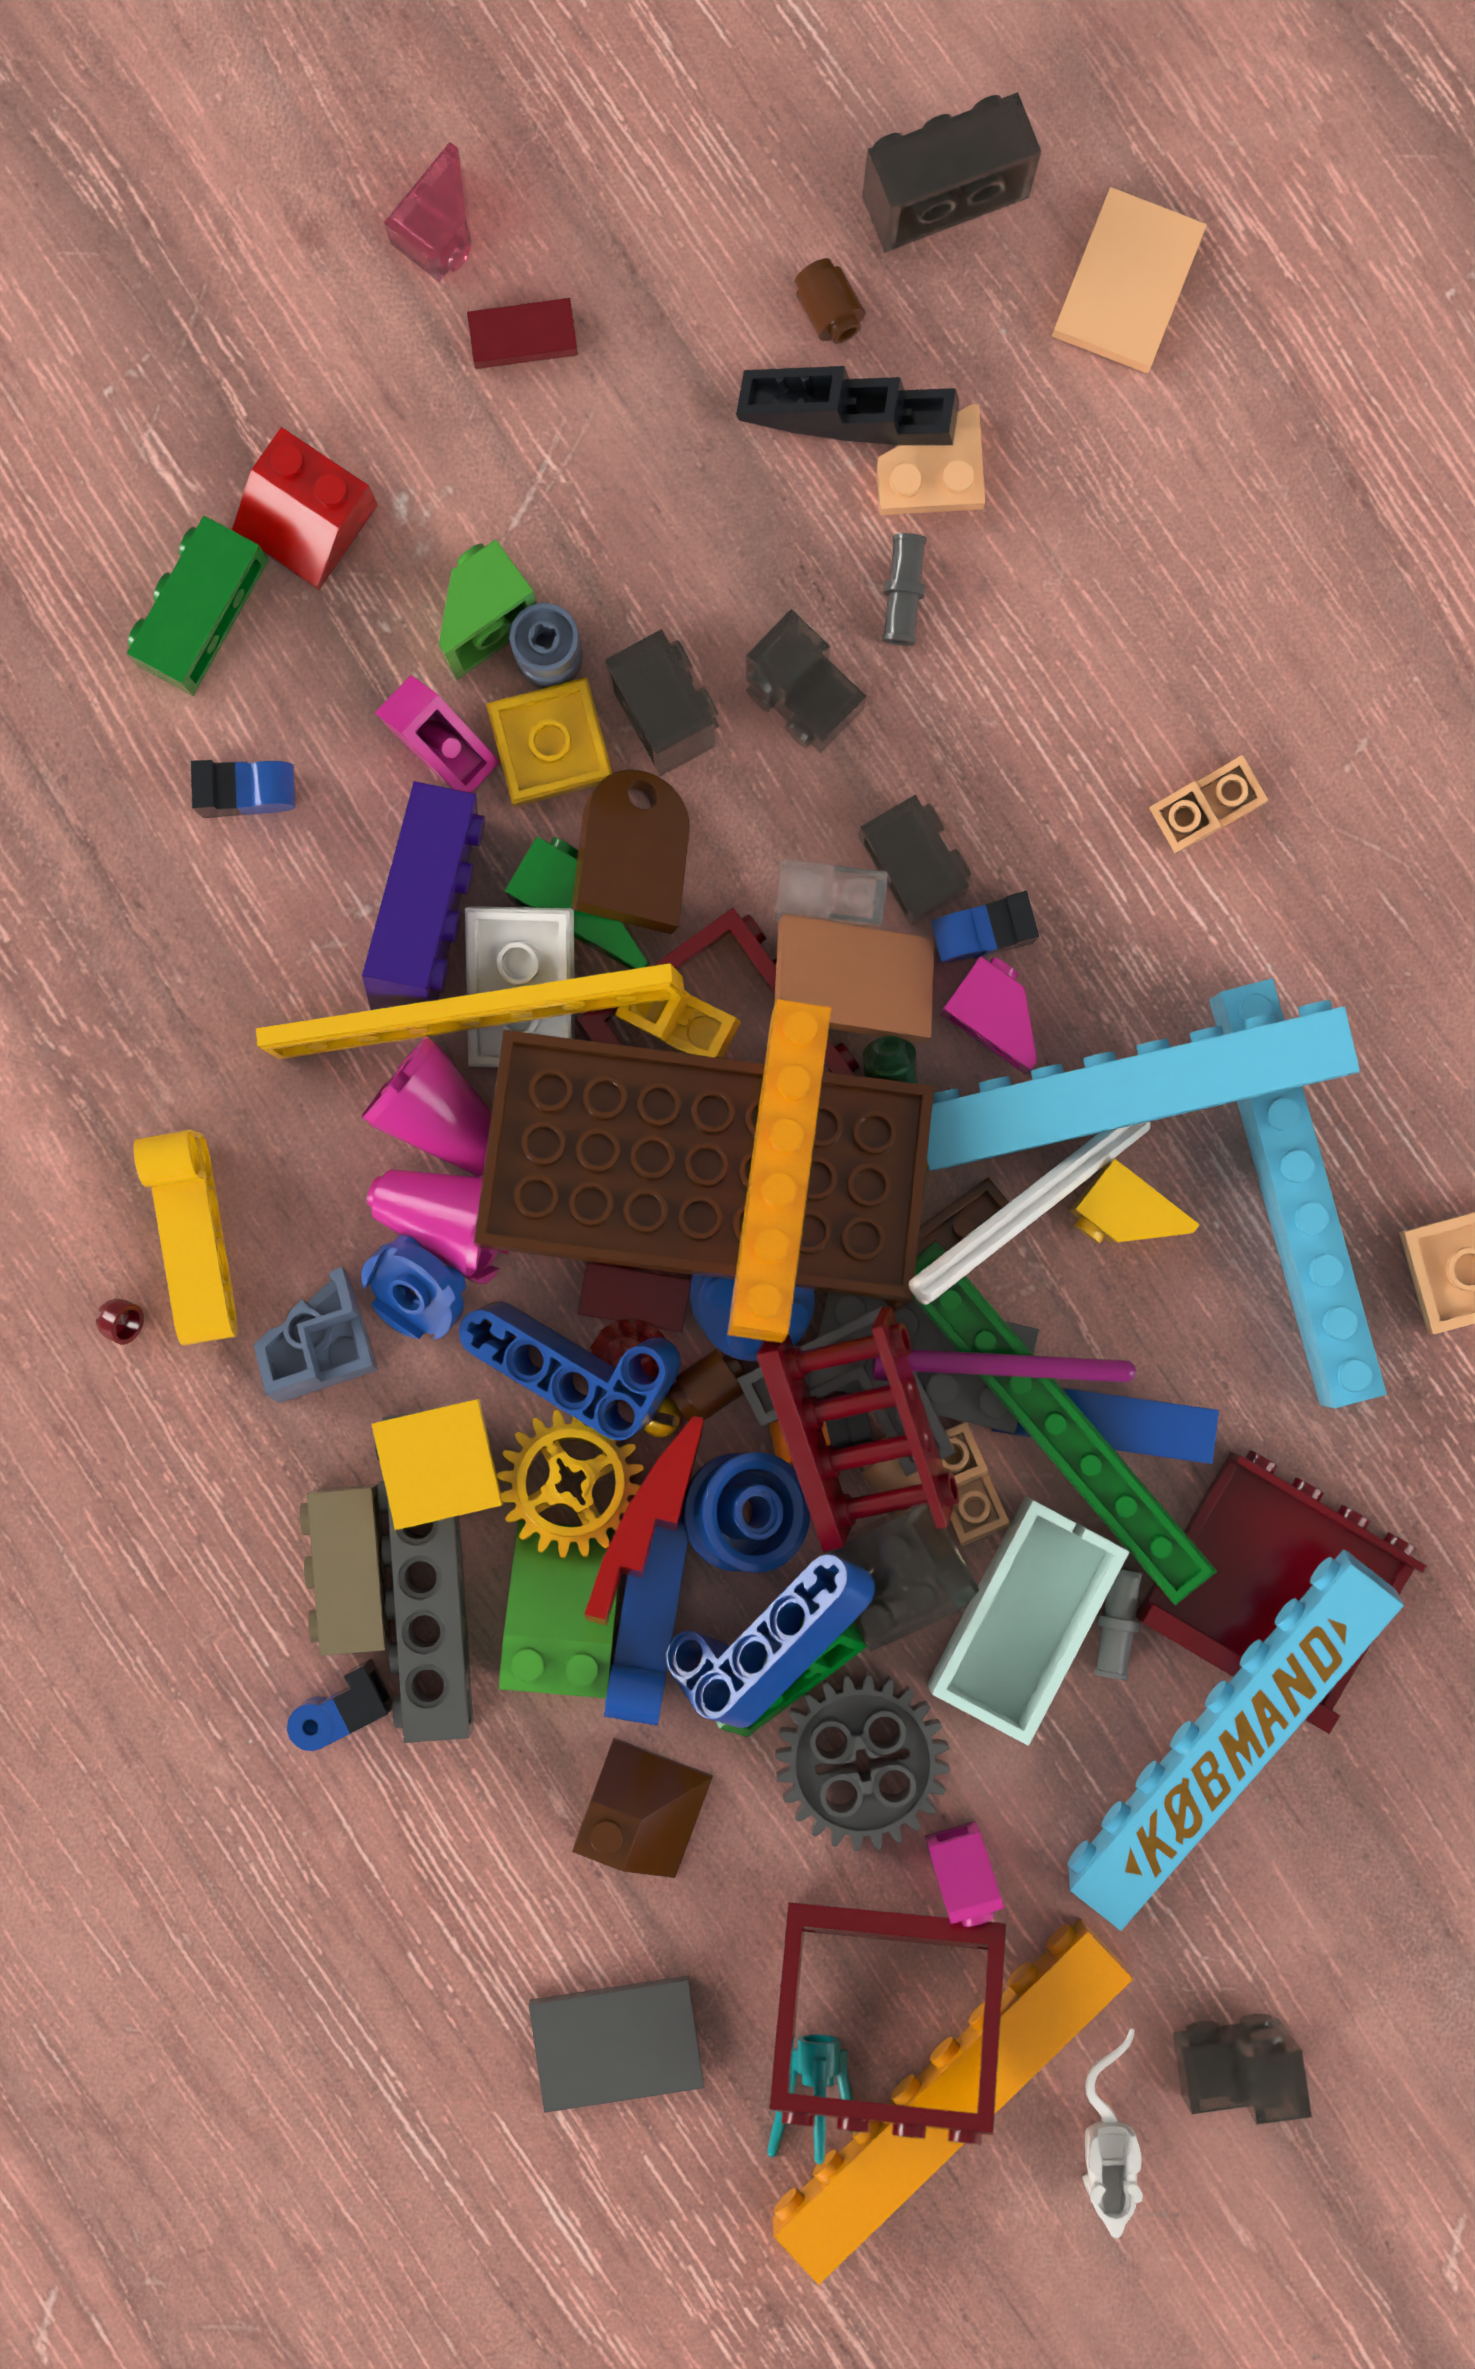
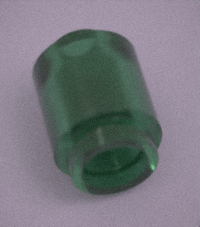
M883 1036L865 1047L863 1051L864 1077L918 1084L916 1049L909 1041L897 1036Z

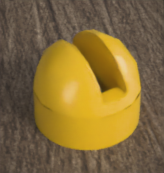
M666 1395L658 1413L674 1415L672 1425L652 1420L644 1428L647 1434L656 1438L672 1435L679 1428L682 1421V1412L673 1399Z

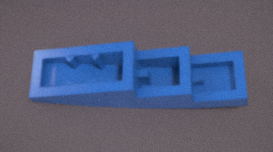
M1062 1387L1115 1450L1213 1463L1219 1410ZM1019 1422L1017 1423L1015 1434L991 1428L993 1432L1031 1437Z

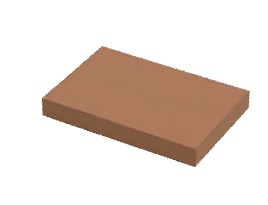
M784 914L778 923L774 1006L776 1000L780 999L831 1007L829 1029L925 1044L931 1039L935 939Z

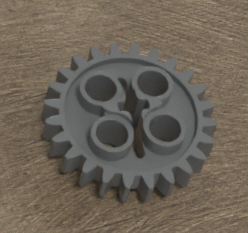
M848 1672L843 1673L842 1689L835 1690L832 1684L825 1679L822 1681L824 1697L818 1699L810 1692L804 1694L805 1701L809 1707L807 1712L792 1707L789 1710V1714L797 1724V1727L780 1728V1736L785 1741L791 1743V1747L776 1749L775 1756L776 1759L782 1762L790 1763V1766L776 1772L777 1781L784 1783L793 1782V1785L783 1793V1800L785 1803L801 1801L795 1812V1819L799 1822L812 1815L814 1817L811 1827L813 1836L816 1837L822 1833L826 1827L830 1828L832 1846L836 1847L844 1834L851 1835L854 1851H859L863 1837L867 1836L871 1837L876 1850H880L882 1847V1834L887 1832L898 1843L903 1842L901 1825L906 1823L911 1828L919 1831L921 1826L916 1813L921 1810L929 1814H935L936 1809L930 1799L927 1798L929 1793L943 1795L946 1792L944 1785L934 1779V1776L950 1772V1767L947 1762L936 1759L935 1756L947 1751L949 1746L946 1740L931 1739L942 1728L939 1719L923 1722L922 1719L930 1709L928 1702L925 1700L911 1706L910 1702L914 1693L912 1687L908 1685L898 1695L894 1694V1680L891 1676H887L881 1687L877 1688L874 1687L871 1672H865L861 1686H854ZM890 1717L898 1723V1730L892 1739L877 1741L869 1735L871 1723L877 1718ZM827 1727L841 1729L846 1734L844 1744L835 1751L821 1749L816 1743V1738L822 1729ZM906 1748L909 1750V1755L904 1758L887 1757L872 1759L868 1763L869 1770L865 1772H859L857 1765L850 1763L856 1760L855 1751L860 1749H866L869 1758L882 1757V1755L891 1754L898 1749ZM850 1763L832 1768L824 1773L815 1771V1767L818 1764ZM891 1770L901 1771L908 1777L906 1787L897 1794H888L879 1788L881 1777ZM838 1780L848 1781L856 1788L853 1798L844 1804L833 1803L826 1797L828 1787Z

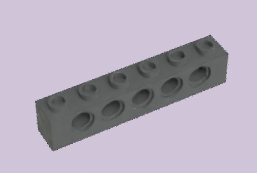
M410 1414L389 1415L383 1417L382 1421ZM375 1443L376 1457H377V1459L379 1460V1456H378V1452H377V1447H376V1443ZM379 1481V1508L381 1513H389L390 1534L382 1536V1559L384 1567H392L393 1588H387L385 1593L386 1616L388 1621L396 1620L397 1642H390L389 1666L391 1674H399L400 1695L393 1696L392 1702L395 1729L403 1728L404 1743L469 1738L474 1730L460 1515L433 1521V1528L428 1535H417L409 1527L395 1530L384 1481ZM424 1561L434 1567L437 1574L434 1587L424 1589L413 1583L410 1577V1569L414 1562ZM421 1615L433 1617L440 1626L439 1639L433 1642H426L418 1638L414 1631L415 1618ZM426 1669L439 1673L444 1682L443 1692L438 1695L424 1693L417 1683L418 1673Z

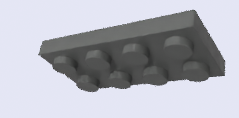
M828 1292L817 1339L881 1306L883 1308L889 1306L882 1298ZM915 1300L894 1314L897 1324L903 1323L907 1328L911 1349L958 1352ZM1006 1321L1034 1354L1039 1329ZM916 1372L937 1415L1015 1434L1018 1421L979 1375ZM857 1379L837 1389V1391L851 1394L863 1391Z

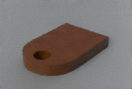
M622 770L604 778L589 796L583 812L572 910L671 935L679 927L690 823L683 800L665 780L646 771ZM637 789L645 793L650 800L651 808L640 809L633 805L628 797V790Z

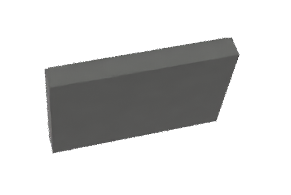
M688 1975L531 1999L529 2002L544 2113L704 2088V2077Z

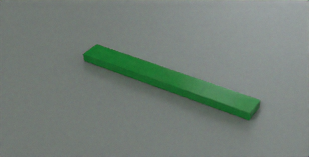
M936 1240L917 1255L915 1276L946 1253ZM966 1275L929 1304L920 1303L913 1294V1299L958 1352L1035 1356ZM979 1375L1174 1605H1177L1217 1572L1214 1565L1055 1379Z

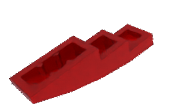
M693 1416L658 1458L628 1505L602 1559L584 1613L586 1621L607 1626L621 1573L642 1578L656 1526L677 1531L685 1494L690 1483L704 1429V1418Z

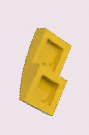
M685 990V995H682L680 998L618 1007L615 1016L683 1053L723 1058L741 1024V1021L736 1017L690 995Z

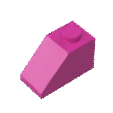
M412 675L375 712L387 727L451 789L472 793L500 763L446 702Z
M980 956L940 1015L1020 1072L1027 1074L1037 1063V1056L1025 988L1015 981L1019 974L1008 964L996 957H993L988 962Z

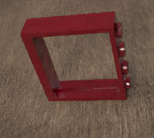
M731 908L652 965L671 963L678 971L730 933L775 995L777 958L772 961L760 945L766 940V937L751 915L747 914L741 918L734 908ZM618 1007L589 1011L577 1019L591 1041L622 1045L606 1024L609 1019L615 1016ZM827 1038L825 1066L831 1073L855 1076L853 1072L860 1067L853 1055L842 1042L833 1046Z
M788 1902L769 2109L773 2112H782L781 2123L814 2127L815 2116L837 2118V2130L870 2133V2122L893 2124V2136L925 2139L926 2128L948 2130L949 2142L981 2145L982 2134L993 2135L1006 1923L985 1922L975 1926H963L961 1921L951 1924L950 1919L946 1917ZM804 1932L988 1950L977 2113L790 2094Z

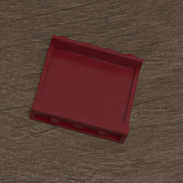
M1249 1450L1246 1457L1232 1452L1229 1453L1184 1530L1214 1565L1217 1572L1177 1605L1173 1604L1154 1581L1136 1613V1618L1142 1623L1232 1677L1242 1668L1240 1660L1245 1651L1256 1640L1260 1639L1264 1642L1277 1627L1275 1620L1281 1609L1290 1600L1295 1598L1299 1601L1312 1586L1310 1579L1313 1573L1328 1557H1332L1335 1560L1342 1550L1345 1549L1395 1588L1398 1595H1400L1414 1570L1424 1573L1427 1568L1425 1564L1412 1557L1417 1549L1416 1547L1390 1532H1387L1384 1539L1379 1538L1366 1530L1370 1523L1369 1519L1344 1505H1341L1338 1512L1320 1503L1324 1495L1322 1491L1295 1477L1291 1485L1273 1475L1278 1466L1252 1450ZM1368 1648L1305 1719L1306 1721L1328 1734L1331 1733L1340 1718V1715L1334 1712L1333 1709Z

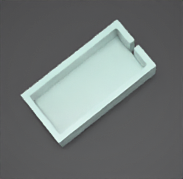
M1025 1495L927 1683L931 1694L1029 1746L1130 1551Z

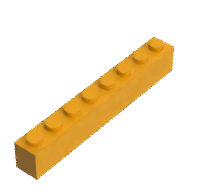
M1081 1918L1072 1927L1069 1924L1060 1927L1047 1941L1046 1948L1048 1950L1034 1964L1030 1961L1022 1964L1008 1979L1007 1985L1009 1988L1002 1994L995 2114L1133 1980L1124 1963ZM985 2001L971 2014L968 2020L970 2026L956 2040L953 2037H948L935 2048L929 2058L931 2064L918 2077L911 2074L896 2086L890 2098L893 2101L890 2104L968 2113L978 2112ZM870 2122V2133L852 2132L851 2136L854 2139L839 2153L836 2150L828 2152L825 2155V2161L815 2166L812 2173L815 2177L800 2191L796 2187L792 2188L778 2201L773 2210L775 2213L773 2216V2237L808 2275L820 2285L964 2143L949 2142L948 2130L926 2128L925 2139L893 2136V2124Z

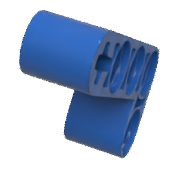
M493 1302L474 1310L464 1317L459 1328L460 1341L471 1355L613 1440H625L652 1422L676 1379L681 1366L680 1353L672 1342L662 1337H651L627 1350L615 1368L505 1302ZM529 1345L536 1346L542 1353L544 1362L542 1368L535 1366L531 1362L528 1355ZM643 1353L651 1355L659 1365L658 1377L650 1376L644 1371L641 1363ZM574 1372L580 1373L586 1378L589 1386L588 1395L580 1393L573 1384ZM618 1400L626 1401L632 1406L635 1416L634 1422H628L620 1416L617 1406Z
M683 1510L677 1531L656 1526L643 1577L627 1576L604 1717L658 1726L667 1673L666 1652L668 1645L672 1641L688 1544V1536L683 1521Z
M829 1554L819 1556L808 1565L731 1646L726 1642L694 1631H683L677 1634L668 1645L666 1652L667 1667L695 1710L702 1717L737 1728L748 1727L756 1722L868 1607L875 1591L874 1580L871 1574L861 1566ZM804 1616H805L804 1624H803L802 1628L800 1629L801 1621H802V1619H803ZM767 1656L766 1664L763 1667L764 1659ZM730 1694L729 1702L726 1705L727 1698Z

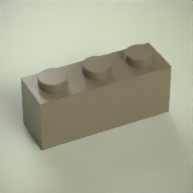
M379 1484L316 1489L307 1493V1503H301L300 1505L301 1531L303 1535H310L312 1556L305 1557L304 1577L307 1589L314 1588L316 1610L309 1611V1636L312 1643L319 1642L320 1656L382 1651L392 1642L390 1621L387 1620L385 1607L387 1577L386 1567H384L382 1559L383 1528L378 1500Z

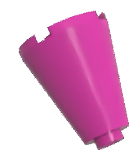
M425 1036L397 1067V1072L389 1082H385L361 1117L370 1126L480 1177L484 1173L492 1111L438 1043Z
M390 1169L382 1177L377 1176L373 1180L367 1195V1204L372 1207V1217L398 1235L414 1238L421 1248L432 1253L443 1264L459 1271L468 1280L478 1284H487L500 1270V1268L492 1266L498 1252L507 1255L509 1251L474 1247L482 1177Z

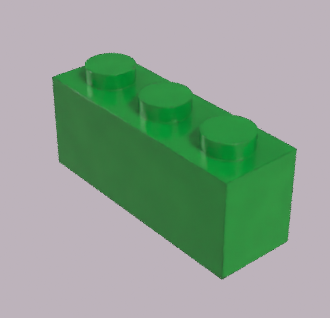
M204 515L197 528L191 527L185 533L179 546V555L181 556L173 571L165 573L158 581L153 594L155 603L146 619H139L133 626L128 637V646L130 648L126 653L138 667L192 696L196 693L269 561L260 545Z

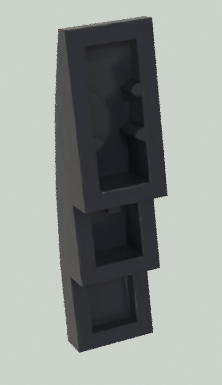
M845 366L744 370L736 415L739 421L790 433L842 441L890 445H953L959 398L956 388L904 390L900 377L849 379Z

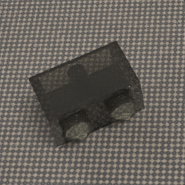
M916 795L862 825L858 834V838L911 926L965 895L970 886L966 879L971 876L970 869L960 852L956 848L949 852L939 833L944 831V827L934 808L929 803L922 806Z

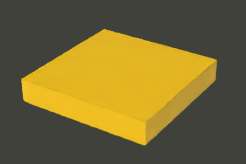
M587 677L486 703L513 807L595 787L604 778L613 774Z
M479 1399L371 1424L395 1530L503 1505Z

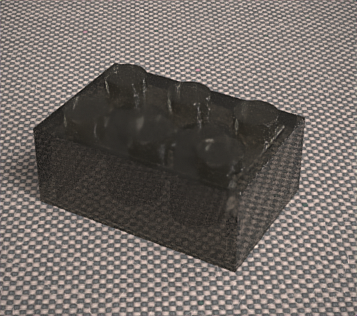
M1018 92L1003 98L1000 95L986 97L976 103L972 110L953 117L950 114L938 115L926 122L922 129L903 136L901 133L888 134L876 141L873 147L867 150L862 197L884 252L1029 198L1041 155V148Z

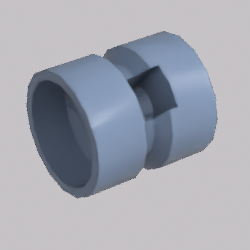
M542 602L529 605L518 613L511 625L509 640L518 669L524 678L539 688H547L573 680L582 666L583 651L576 622L568 611L556 604Z

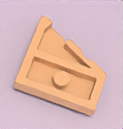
M971 404L958 411L953 445H898L877 458L880 515L984 509L985 490L979 404Z

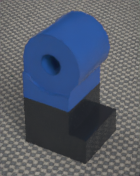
M213 760L191 761L192 809L202 818L278 813L295 809L294 765L283 761H260L254 763H215Z
M1027 890L1006 896L1002 900L954 912L931 922L942 964L969 958L977 959L980 956L984 957L1031 945L1039 937Z
M372 1658L352 1668L344 1675L349 1687L328 1698L320 1696L309 1698L292 1712L288 1719L287 1732L289 1739L296 1747L306 1751L321 1749L388 1715L392 1710L393 1700Z

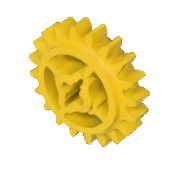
M554 1410L553 1426L551 1428H546L538 1418L532 1419L536 1436L529 1438L526 1434L517 1431L515 1438L523 1448L522 1451L517 1453L504 1450L502 1454L506 1461L514 1465V1469L497 1473L498 1480L512 1485L510 1490L501 1493L503 1503L516 1504V1508L505 1517L506 1522L514 1523L519 1520L526 1522L519 1535L522 1541L528 1539L534 1533L540 1534L538 1552L541 1553L549 1547L552 1541L558 1542L560 1558L566 1557L571 1543H576L581 1555L588 1557L589 1540L595 1539L606 1550L609 1547L606 1531L612 1529L616 1532L621 1521L619 1516L625 1513L630 1504L627 1498L635 1496L640 1488V1485L630 1483V1478L643 1472V1465L627 1464L625 1461L635 1451V1444H628L619 1448L615 1444L618 1440L608 1438L593 1428L585 1426L583 1422L573 1417L572 1423L565 1424L559 1410ZM559 1442H583L593 1446L602 1454L586 1461L575 1460L562 1449ZM542 1453L550 1470L549 1478L540 1490L528 1496L526 1488L528 1472L535 1458ZM557 1462H560L565 1471L568 1470L572 1476L579 1474L584 1476L585 1480L580 1484L581 1499L585 1505L582 1506L577 1497H573L569 1491L561 1494L557 1491L556 1487L562 1483L561 1469ZM613 1471L615 1479L614 1496L606 1511L600 1515L594 1505L592 1490L594 1485L603 1476ZM555 1506H564L571 1509L578 1516L583 1526H558L545 1520L539 1513Z

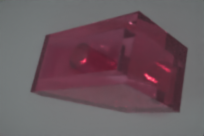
M451 142L447 144L384 222L391 245L438 282L443 279L449 270L454 272L463 265L470 253V244L472 243L464 170L458 147Z

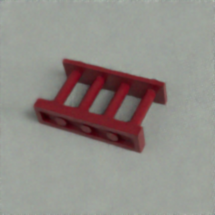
M892 1306L880 1309L872 1326L873 1335L802 1351L799 1346L794 1347L788 1332L783 1343L764 1340L756 1354L823 1552L844 1548L850 1530L856 1523V1519L929 1505L936 1528L940 1529L948 1526L954 1505L959 1503L956 1479L952 1472L945 1473L908 1356L911 1354V1343L907 1328L903 1323L897 1324ZM881 1357L890 1385L818 1400L816 1396H810L805 1381L807 1372ZM897 1406L906 1435L835 1449L833 1445L827 1446L821 1429L824 1422ZM913 1456L922 1484L851 1498L850 1494H843L838 1477L842 1470Z

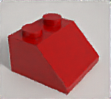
M280 427L250 471L231 530L260 545L267 556L320 590L378 504L368 484L283 427Z

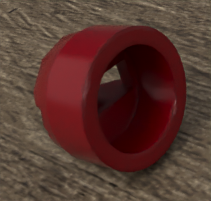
M116 1298L105 1302L99 1308L101 1314L96 1319V1326L105 1338L117 1344L125 1345L132 1342L139 1335L144 1323V1313L138 1305ZM123 1315L122 1322H119V1318Z

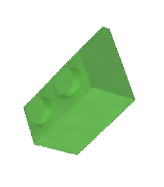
M496 539L486 546L480 543L466 550L457 560L458 566L451 570L439 647L456 680L510 643L511 625L518 613L529 605L537 604L534 591Z

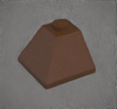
M613 1738L575 1839L572 1852L623 1872L675 1878L713 1775Z

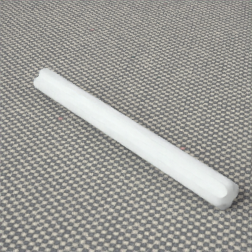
M1145 1122L1095 1135L909 1281L910 1291L922 1304H929L931 1301H934L1148 1132L1151 1123Z

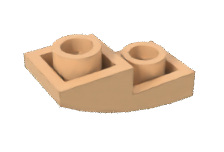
M1241 755L1199 781L1191 782L1152 805L1149 809L1176 854L1268 803L1269 800L1244 756Z
M967 1422L945 1431L955 1453L941 1459L945 1473L952 1472L958 1486L959 1503L954 1505L950 1522L961 1547L1010 1526V1521L994 1488L988 1468Z

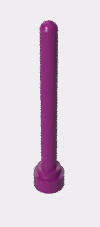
M911 1349V1354L908 1356L912 1371L1111 1382H1129L1136 1375L1134 1364L1127 1360ZM874 1357L873 1380L888 1381L881 1357Z

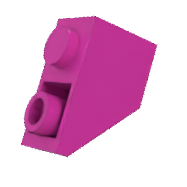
M976 1821L924 1835L951 1924L960 1921L963 1926L983 1924L994 1918L993 1912L1004 1909L985 1844Z

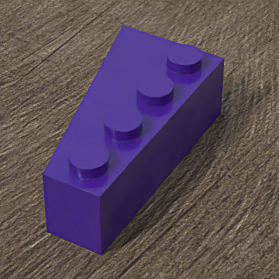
M416 781L413 782L362 973L370 1010L439 1000L440 992L443 991L448 972L447 958L450 945L455 943L459 931L461 912L458 911L461 895H467L472 880L473 863H469L472 846H480L484 833L485 816L478 814L476 794Z

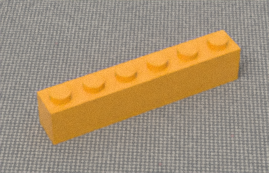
M777 999L772 1012L727 1335L783 1343L789 1332L831 1007Z

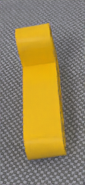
M189 1129L135 1139L134 1158L139 1179L143 1186L152 1188L173 1320L180 1344L186 1346L236 1337L238 1332L236 1307L211 1158L204 1135L201 1132Z

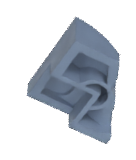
M343 1267L334 1269L328 1274L331 1280L307 1303L303 1299L289 1311L288 1317L282 1325L277 1328H271L254 1344L265 1394L278 1403L378 1371L356 1295L347 1271Z

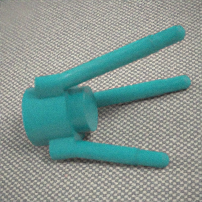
M810 2034L798 2037L797 2048L793 2049L790 2094H794L798 2075L801 2074L802 2084L814 2087V2096L826 2097V2087L833 2086L834 2076H837L841 2099L853 2100L847 2070L848 2050L840 2049V2038L823 2034ZM776 2112L767 2148L769 2157L777 2155L786 2124L781 2123L782 2112ZM815 2116V2125L813 2127L814 2161L817 2164H822L825 2161L826 2117Z

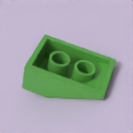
M519 1520L503 1635L499 1689L606 1698L613 1662L619 1583L607 1626L586 1621L584 1613L607 1549L602 1548L595 1539L589 1540L588 1557H583L578 1549V1545L571 1543L566 1557L560 1558L558 1542L552 1541L549 1547L541 1553L538 1552L540 1534L534 1533L524 1541L519 1538L520 1532L526 1524L524 1520ZM552 1523V1524H555V1525H558V1526H562V1527H579V1526H581V1525H570V1524ZM612 1529L606 1531L609 1545L615 1534V1531Z

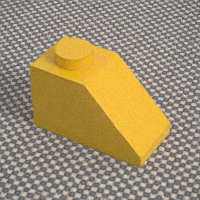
M1112 1159L1102 1167L1069 1210L1078 1218L1074 1226L1096 1244H1100L1103 1239L1109 1243L1191 1234L1200 1225L1116 1159Z

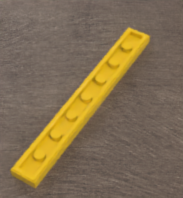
M669 963L256 1028L257 1047L278 1059L680 998L682 995H685L683 976Z

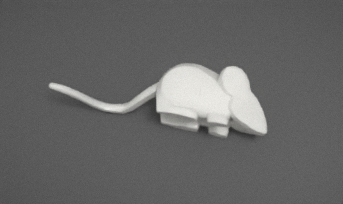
M1132 2028L1129 2030L1125 2041L1118 2048L1098 2060L1091 2067L1086 2079L1087 2098L1101 2115V2121L1093 2123L1085 2130V2158L1088 2174L1086 2173L1081 2177L1090 2196L1091 2203H1093L1098 2216L1102 2219L1113 2238H1120L1127 2222L1135 2211L1136 2203L1142 2202L1143 2195L1137 2183V2173L1140 2172L1142 2161L1141 2150L1133 2127L1125 2122L1118 2121L1111 2107L1097 2095L1095 2083L1099 2073L1129 2048L1135 2032Z

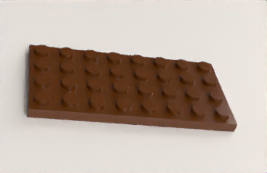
M503 1030L474 1247L735 1280L765 1064ZM823 1072L795 1287L907 1302L912 1300L913 1293L909 1289V1281L915 1277L934 1086Z

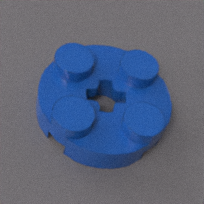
M398 1236L394 1242L382 1245L365 1262L362 1268L361 1282L363 1288L365 1289L370 1284L372 1292L376 1296V1299L371 1303L372 1307L381 1319L403 1335L420 1339L424 1333L435 1334L433 1339L441 1338L454 1326L462 1315L463 1299L461 1293L466 1289L464 1277L459 1271L453 1267L445 1266L432 1253L421 1248L420 1244L410 1236Z

